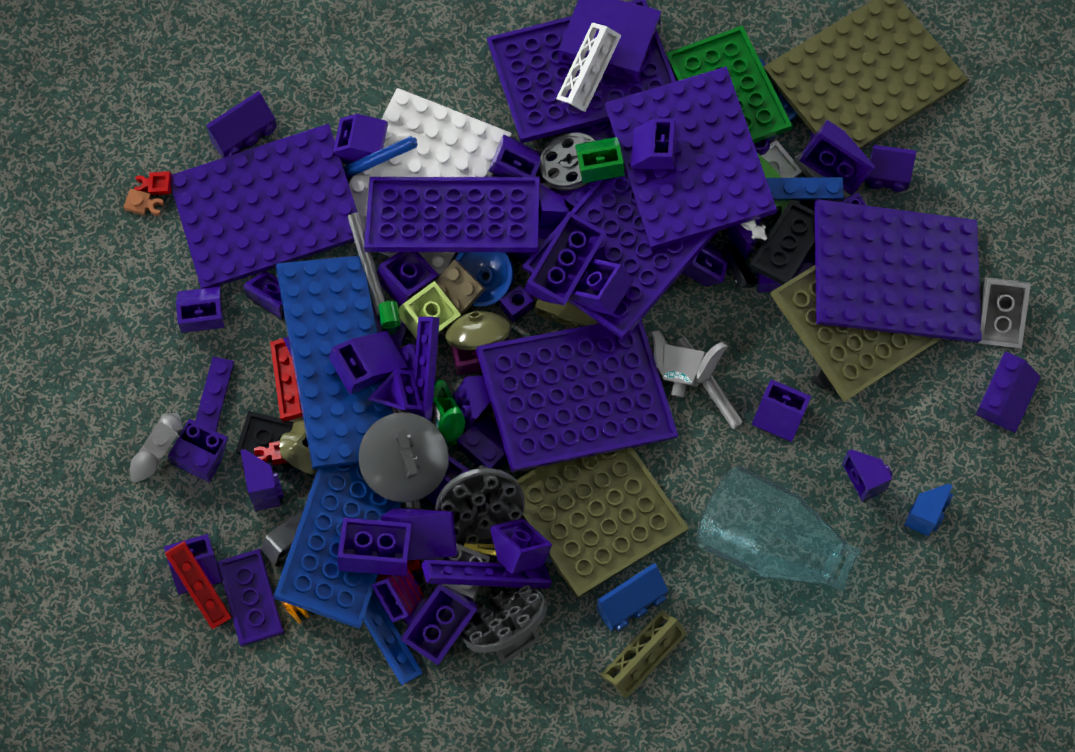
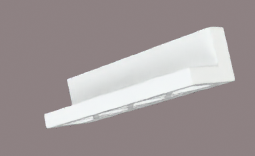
M592 23L556 99L586 112L622 35L607 26ZM600 30L597 37L593 39L596 31ZM590 50L588 56L584 58L586 52ZM581 69L579 75L575 77L577 71ZM572 89L569 97L566 98L568 90Z

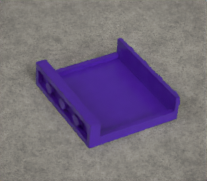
M578 0L559 48V62L572 65L591 24H600L622 35L604 74L639 83L641 68L657 25L661 24V11L621 0ZM600 30L596 31L593 39L597 37ZM590 50L586 52L584 58L588 56Z

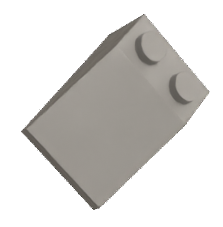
M985 277L981 305L980 329L982 340L978 343L1022 349L1030 283Z

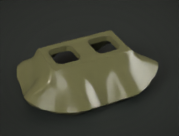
M303 417L296 418L292 430L289 433H284L280 438V454L293 467L308 474H316L317 469H312L309 449L302 444V441L306 438Z

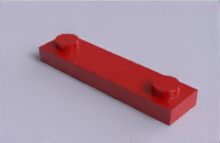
M283 338L272 341L270 346L280 419L286 422L303 417L291 355Z
M183 541L166 551V557L211 629L231 619V614L187 543Z

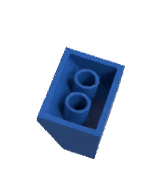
M653 563L598 599L596 610L611 632L615 629L618 631L623 630L629 625V620L634 617L637 619L641 618L648 612L647 609L652 605L657 607L667 600L665 597L668 594V588L656 564Z

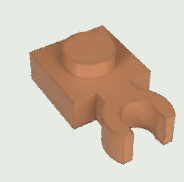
M130 189L123 208L126 211L145 215L146 210H149L153 215L160 216V210H156L154 207L156 205L164 206V202L159 198L150 200V193Z

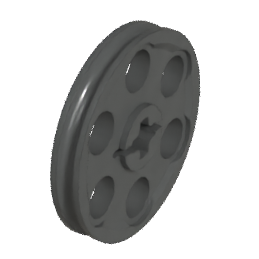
M569 133L549 143L541 154L539 165L545 182L552 188L562 191L575 190L588 184H582L575 145L595 140L583 133ZM574 142L570 148H564L566 143ZM551 155H557L554 161H547ZM555 171L559 172V175L557 177L549 178L551 173ZM572 175H578V178L575 181H568L569 177H571Z

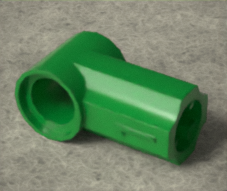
M396 301L382 302L378 305L382 331H387L389 335H394L401 329L398 303Z

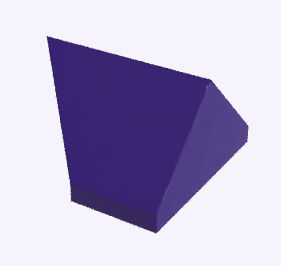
M395 369L368 398V400L401 410L423 411L413 371Z

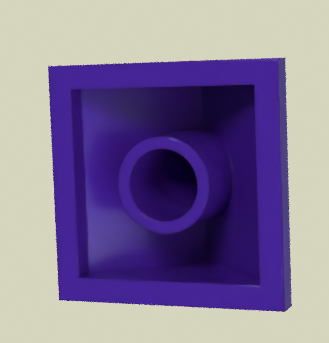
M264 271L244 284V291L248 299L281 319L285 316L277 277Z

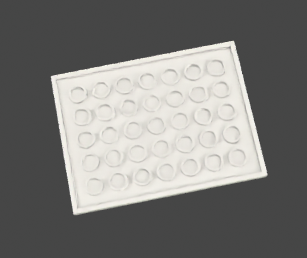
M397 88L382 117V120L388 122L384 148L410 136L416 137L418 146L352 177L349 187L364 232L366 229L369 177H493L494 174L489 172L488 169L502 135L504 134L511 138L512 133ZM379 252V253L384 254V255L389 256V257H392L393 255H395V254L398 253V252ZM418 252L439 274L438 277L451 264L456 252Z

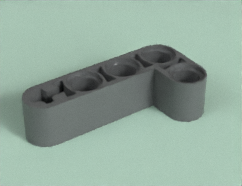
M303 510L273 529L264 539L261 550L275 567L280 566V562L287 559Z

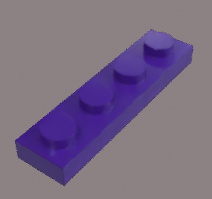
M212 357L195 420L214 431H217L235 364L233 360Z

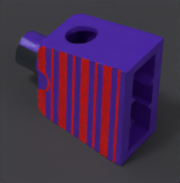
M407 569V577L392 575L371 585L392 623L409 616L423 598V592L419 587L421 579L417 574L411 573L409 569Z

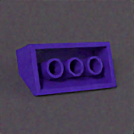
M569 211L527 281L524 291L542 301L565 306L607 232Z

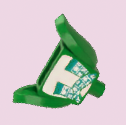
M437 380L434 383L431 422L439 429L448 447V445L457 444V440L465 428V418L454 398H452L446 382Z

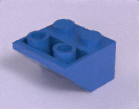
M946 484L920 493L911 507L904 526L927 536L930 535L932 530L936 532L945 516L943 512H945L953 497V494L950 493L953 485Z

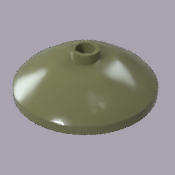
M487 311L470 312L459 317L449 325L445 332L446 341L450 346L457 349L476 350L477 346L505 340L510 333V324L506 318L497 313Z

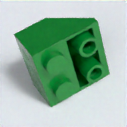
M617 137L575 145L582 184L625 176L621 148Z

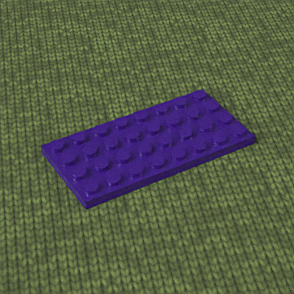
M369 177L364 250L365 252H538L540 177Z

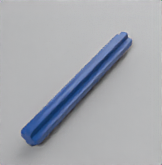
M407 137L343 166L347 179L418 146L416 137Z

